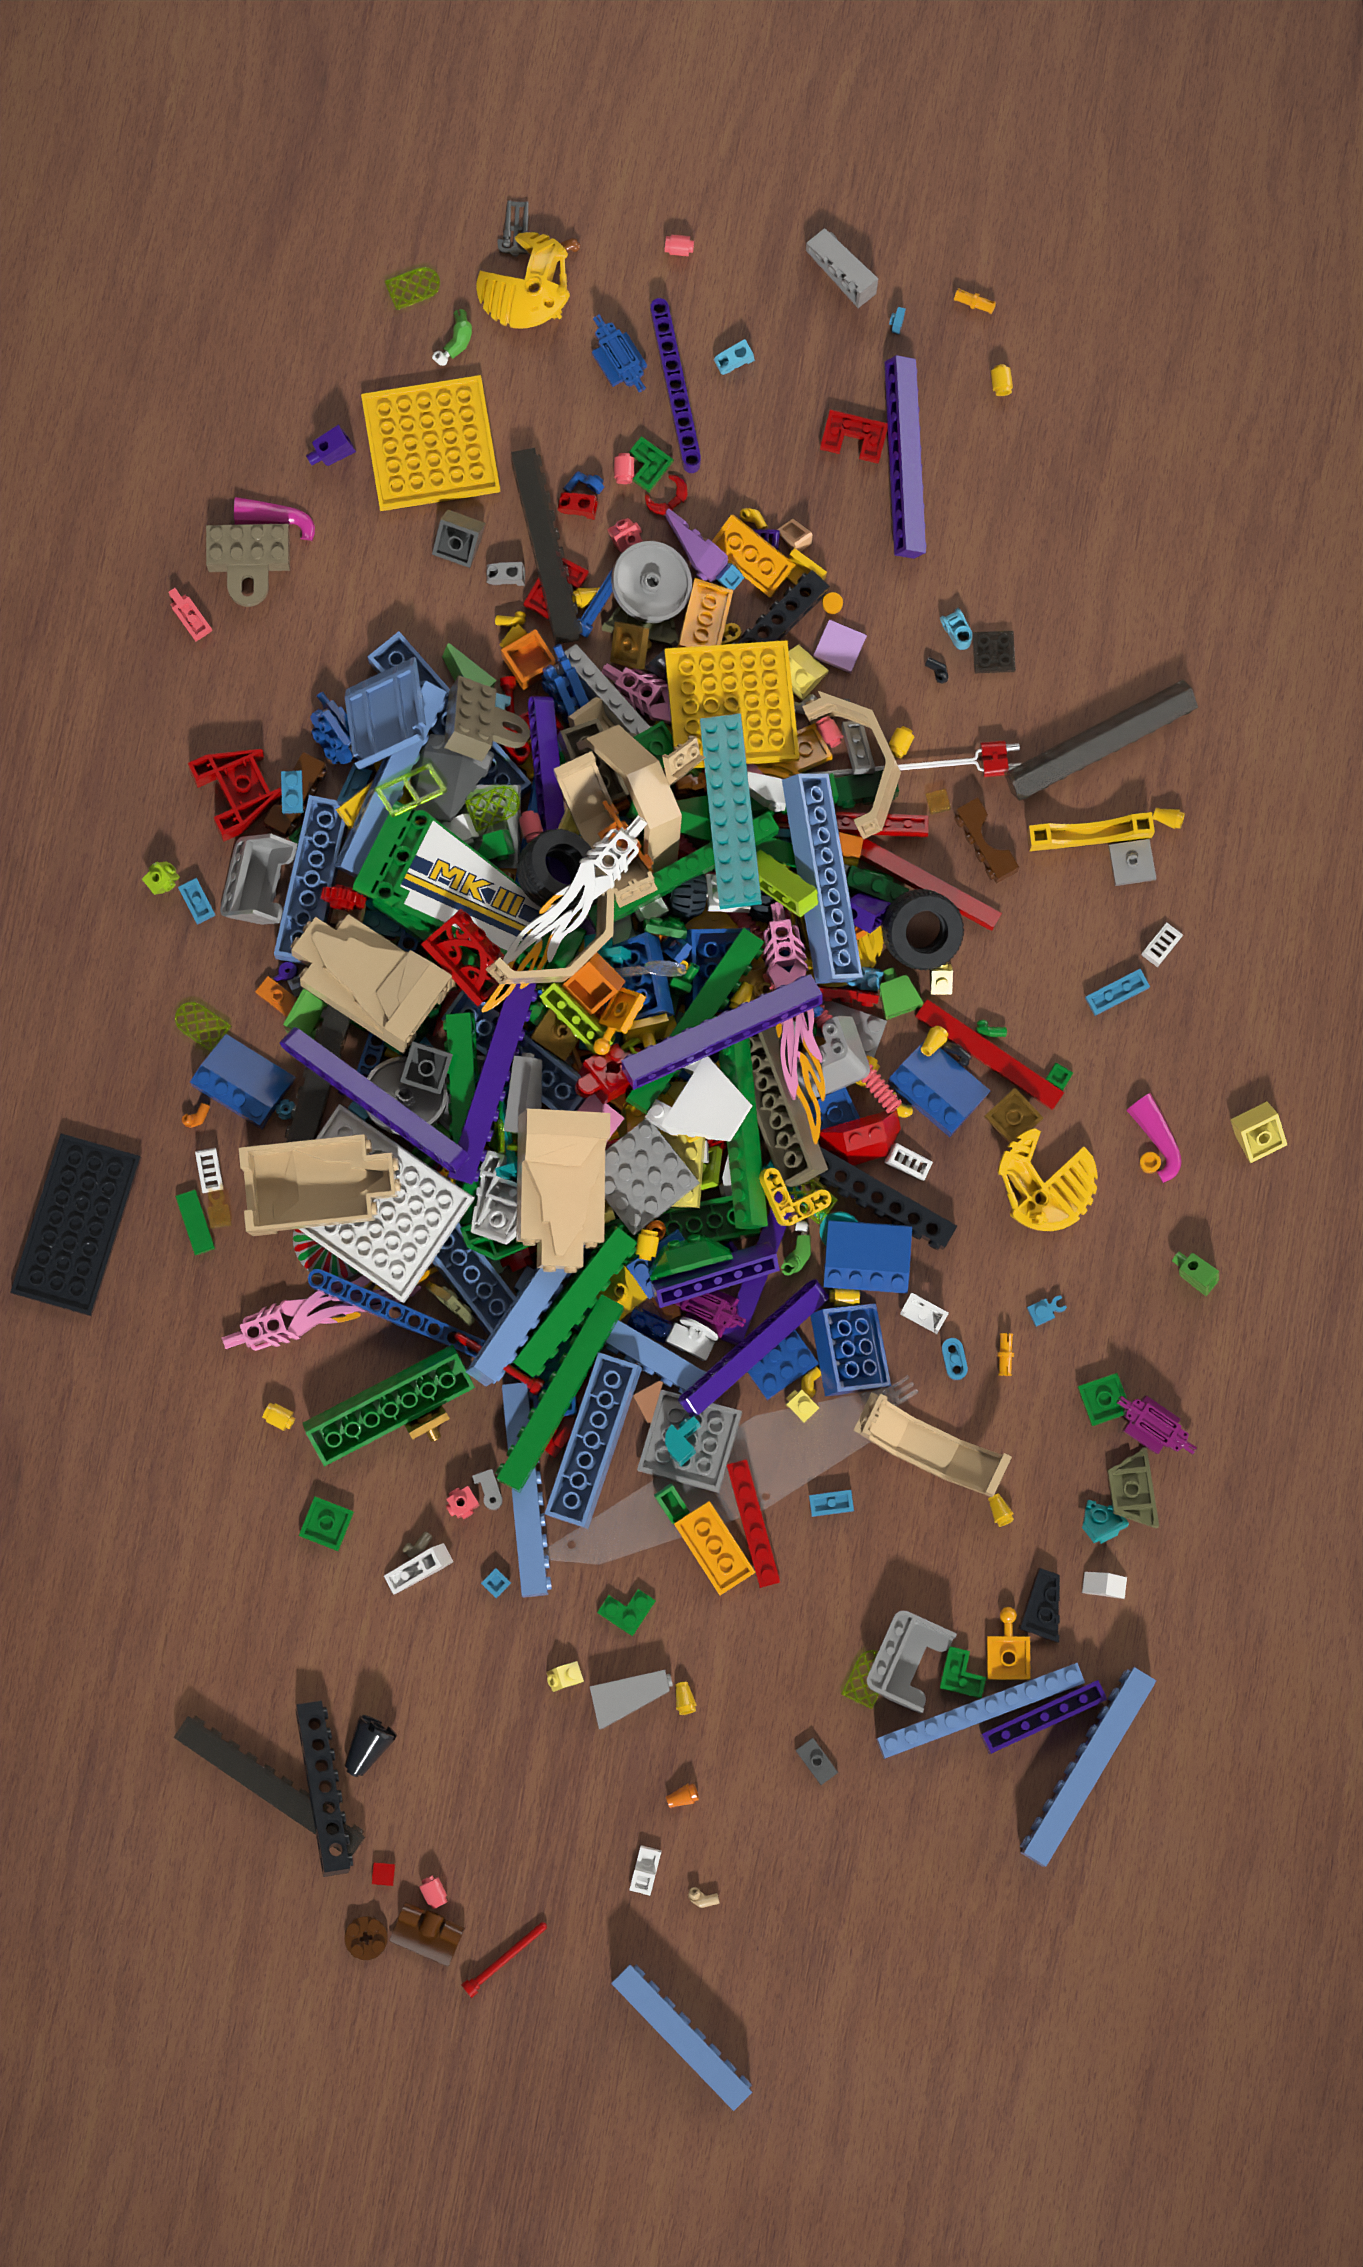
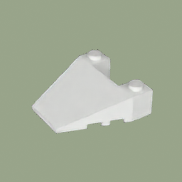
M707 1056L683 1067L692 1076L673 1107L656 1099L645 1116L655 1127L670 1135L681 1134L688 1137L698 1136L712 1140L731 1141L752 1105Z
M488 1150L480 1168L479 1176L481 1179L480 1186L477 1187L476 1192L478 1200L477 1206H474L471 1232L507 1245L517 1234V1183L496 1176L495 1168L506 1165L507 1157Z

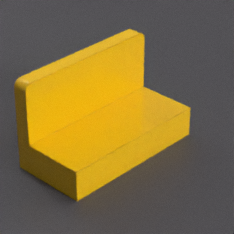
M794 548L792 550L789 560L795 564V567L787 576L789 581L797 585L798 579L804 573L808 574L811 570L823 580L826 579L827 571Z

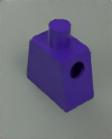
M337 425L312 442L315 450L307 454L306 457L312 466L321 460L326 466H330L355 453L356 450L348 435Z
M858 893L853 898H850L854 925L868 933H872L882 925L883 918L885 917L884 914L891 903L864 893Z

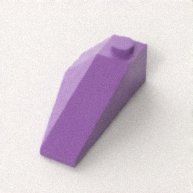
M668 508L666 510V519L697 573L696 576L700 580L714 583L719 573L727 566L728 556L711 540L708 539L705 542L699 531L688 529L689 525L686 521Z

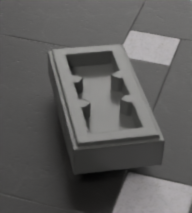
M814 1738L796 1750L820 1785L838 1773Z

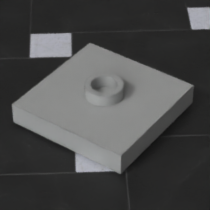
M1150 839L1108 846L1115 886L1156 880Z

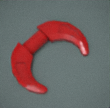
M668 476L670 480L675 482L677 490L676 496L667 504L654 503L649 495H645V502L650 511L655 514L666 515L668 508L673 511L677 505L685 502L688 495L687 485L679 476Z

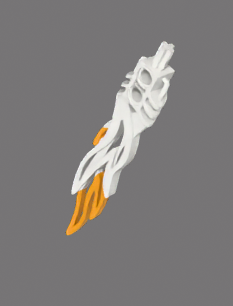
M638 815L626 830L622 827L619 831L611 829L601 841L593 845L595 849L589 850L586 853L589 856L579 861L581 864L572 884L551 897L540 909L539 913L541 915L530 922L511 944L503 959L511 969L515 960L522 952L537 941L517 969V971H523L529 961L534 958L528 971L533 970L542 949V936L554 929L536 970H541L547 960L549 962L552 961L561 940L583 922L593 900L608 889H612L615 886V880L617 878L618 881L621 879L623 870L625 873L628 871V864L639 852V848L636 846L638 842L636 837L648 824L642 817ZM613 833H615V836L611 840H608L609 837ZM625 839L628 842V847L620 848L617 845V840ZM634 849L635 851L628 858L627 855ZM611 855L615 862L613 864H606L603 857ZM595 865L607 875L596 877ZM584 885L582 898L576 908L567 911L557 918L573 901ZM563 896L558 903L552 904L556 899ZM583 908L576 920L566 928L573 916ZM534 926H536V927L525 937V939L519 944L520 940L524 937V935H525L530 929H532ZM529 983L521 984L520 989L525 988ZM499 984L483 1006L482 1012H486L501 1003L512 992L516 984H511L506 992L496 999L505 985Z

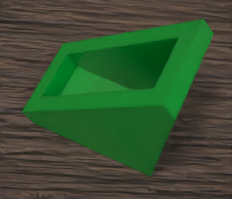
M672 1483L654 1494V1498L672 1524L690 1513Z

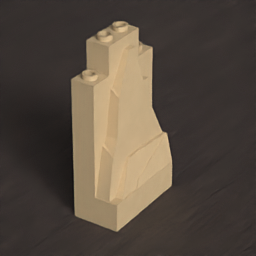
M349 914L345 919L341 918L335 927L337 930L317 917L312 922L308 921L303 928L304 933L300 938L296 937L291 944L292 956L309 967H305L299 976L301 978L300 986L405 1054L415 1040L416 1031L436 1003L441 1004L451 990L452 975L411 950L405 952Z
M527 1108L518 1116L516 1242H523L525 1246H534L537 1243V1268H543L544 1272H556V1269H564L565 1273H576L577 1270L583 1267V1245L588 1249H596L604 1243L605 1147L607 1140L610 1139V1113Z
M365 1134L239 1148L240 1169L244 1171L247 1210L244 1211L246 1232L252 1236L278 1234L277 1231L375 1221L374 1215L378 1214L377 1203L373 1202V1200L398 1197V1191H401L400 1179H396V1170H399L398 1158H394L393 1153L369 1155V1152H372V1144Z

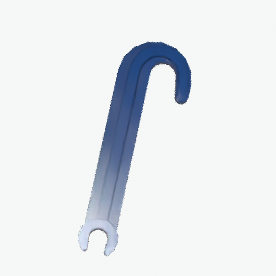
M612 570L581 619L578 618L572 627L573 630L586 638L593 629L592 624L613 592L611 584Z

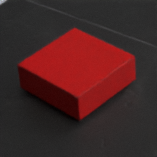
M374 1862L372 1884L394 1886L396 1864Z

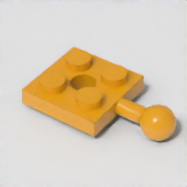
M621 987L611 998L598 1022L602 1026L607 1027L603 1037L597 1039L593 1045L594 1051L598 1055H605L609 1052V1041L615 1031L626 1034L632 1027L633 1020L638 1011L643 1007V1002L646 999L644 995Z
M1005 1607L1000 1612V1619L1004 1622V1636H987V1680H1030V1637L1013 1636L1012 1623L1016 1620L1017 1614L1012 1607ZM1011 1652L1014 1655L1015 1659L1012 1664H1006L1003 1661L1004 1653Z

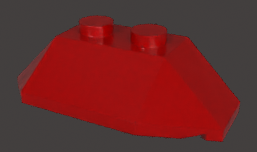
M897 1109L891 1113L883 1111L822 1129L819 1135L820 1147L853 1166L888 1156L901 1129Z

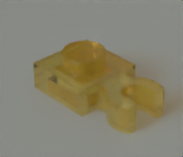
M222 1190L219 1191L220 1198L217 1200L213 1199L211 1192L208 1193V1199L213 1204V1207H207L211 1229L232 1226L229 1205H222L225 1199Z

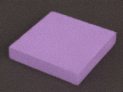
M829 620L813 657L851 673L867 635Z

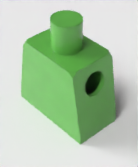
M894 968L883 971L886 982L879 984V994L885 1020L923 1006L921 997L907 975L897 977Z
M1179 1251L1172 1259V1262L1180 1267L1179 1275L1205 1296L1210 1293L1219 1281V1270L1194 1253L1186 1257Z

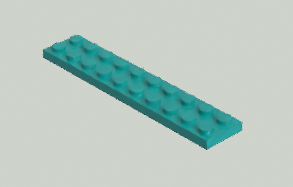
M741 713L700 718L703 756L706 757L704 765L720 909L760 905L762 900Z

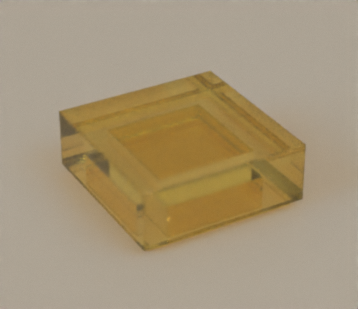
M946 789L925 794L931 815L951 809Z

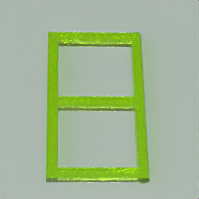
M431 763L374 788L392 817L447 792V788ZM428 769L441 789L419 798L407 778ZM403 781L415 801L393 810L381 790Z

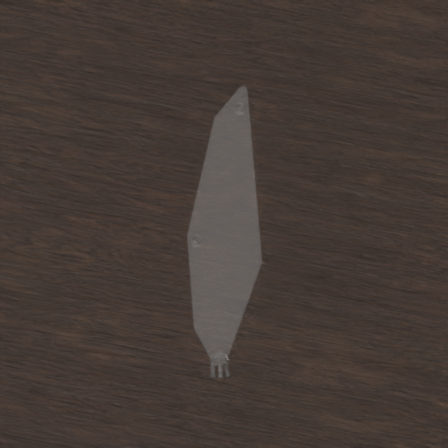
M908 1375L888 1388L871 1391L878 1396L880 1394L887 1396V1401L896 1407L919 1393L915 1389L899 1399L898 1396L914 1386L913 1382L908 1383L896 1392L893 1390L909 1380L910 1377ZM871 1392L815 1403L819 1409L804 1423L791 1409L756 1415L738 1427L728 1464L747 1459L761 1511L871 1442L853 1431ZM726 1468L719 1493L658 1477L593 1518L589 1529L579 1527L544 1549V1555H548L551 1561L600 1565L681 1538L682 1536L675 1525L671 1523L654 1498V1494L671 1483L690 1513L710 1501L723 1523L738 1519L740 1514L728 1470ZM768 1493L770 1495L769 1500H763L762 1494ZM570 1541H574L576 1544L573 1549L567 1546Z

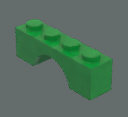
M509 829L484 834L482 844L477 852L488 861L497 859V862L510 859L509 855L515 854Z

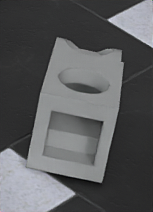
M523 562L488 564L486 582L492 585L516 584L517 586H525V566Z
M490 1469L473 1475L475 1485L481 1483L485 1495L483 1499L485 1506L489 1510L499 1509L502 1505V1497L493 1470Z

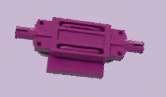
M719 1290L675 1303V1305L687 1312L685 1317L703 1324L720 1338L726 1327L734 1328L737 1325L743 1327L745 1325L743 1323H746V1319L740 1317L737 1313L738 1309L736 1306L739 1300Z
M1122 1395L1118 1398L1119 1400L1116 1403L1125 1408L1123 1414L1128 1419L1127 1424L1122 1430L1155 1454H1159L1163 1446L1177 1452L1183 1448L1189 1453L1194 1454V1450L1197 1447L1187 1441L1189 1434L1181 1429L1182 1426L1178 1424L1180 1421L1179 1417L1147 1395H1144L1141 1401L1134 1399L1132 1402L1125 1399Z

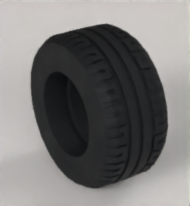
M550 829L540 833L524 847L518 857L517 877L523 892L533 903L542 908L551 897L572 884L581 864L579 861L589 856L586 853L592 850L591 846L579 835L568 830ZM546 857L556 858L567 867L571 877V884L560 883L550 875L546 867ZM584 885L563 912L574 909L578 905L584 892ZM563 896L556 899L552 904L558 903Z
M913 889V891L910 890L895 898L896 900H893L886 910L887 912L884 914L885 917L882 923L883 941L890 954L902 964L916 970H933V968L936 969L949 962L959 951V946H961L964 936L963 919L956 905L940 893L929 889ZM919 912H933L938 917L940 923L936 939L930 945L923 948L911 946L906 938V928L909 921Z

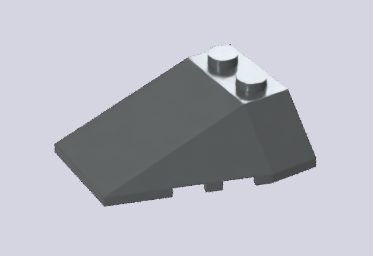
M429 734L428 741L419 751L421 755L418 762L411 769V808L424 810L437 821L451 822L465 804V799L470 792H474L477 788L476 784L479 780L487 775L494 753L488 751L481 762L444 748V735Z

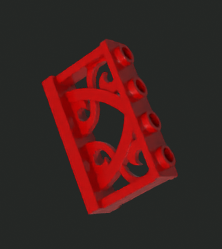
M463 909L458 910L421 944L447 973L452 975V979L477 1007L493 994L499 983L488 974L486 968L498 958L503 960L505 956L500 951V948L486 936L485 931L479 928L473 922L471 916L464 912ZM457 924L464 933H461L458 928L456 930V937H454L452 925ZM446 930L449 939L441 941L438 936ZM460 946L475 948L479 951L480 968L475 965L464 966L461 963L462 950ZM456 950L457 956H455L451 951L454 952ZM513 965L512 970L517 971V969ZM469 970L475 971L474 976ZM486 980L495 983L488 990L483 987Z

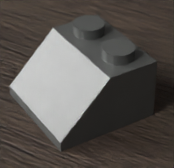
M447 510L440 520L432 555L470 568L480 545L486 523Z
M413 1041L400 1082L441 1094L453 1054Z

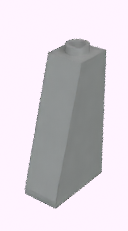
M522 1053V1056H514L504 1124V1131L518 1134V1116L527 1108L541 1109L542 1060L534 1058L535 1054Z
M665 1670L590 1686L599 1730L670 1692L669 1687L673 1686L671 1675L666 1674Z

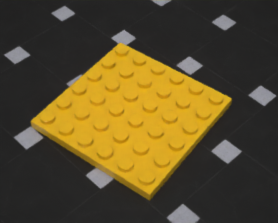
M481 375L361 394L380 511L500 492Z
M788 641L664 649L673 748L678 744L683 745L686 743L688 737L692 735L697 737L700 755L703 756L700 718L741 713L747 764L799 761ZM704 759L694 768L705 767Z

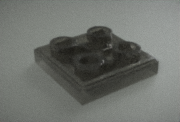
M1014 631L972 633L974 674L1016 671Z

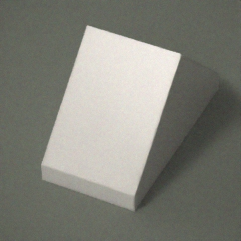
M1084 1572L1082 1593L1125 1599L1127 1577L1110 1573Z

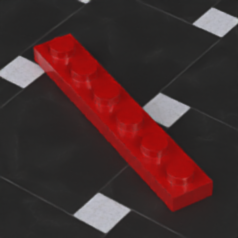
M744 1459L727 1464L728 1474L759 1588L780 1583L748 1461Z

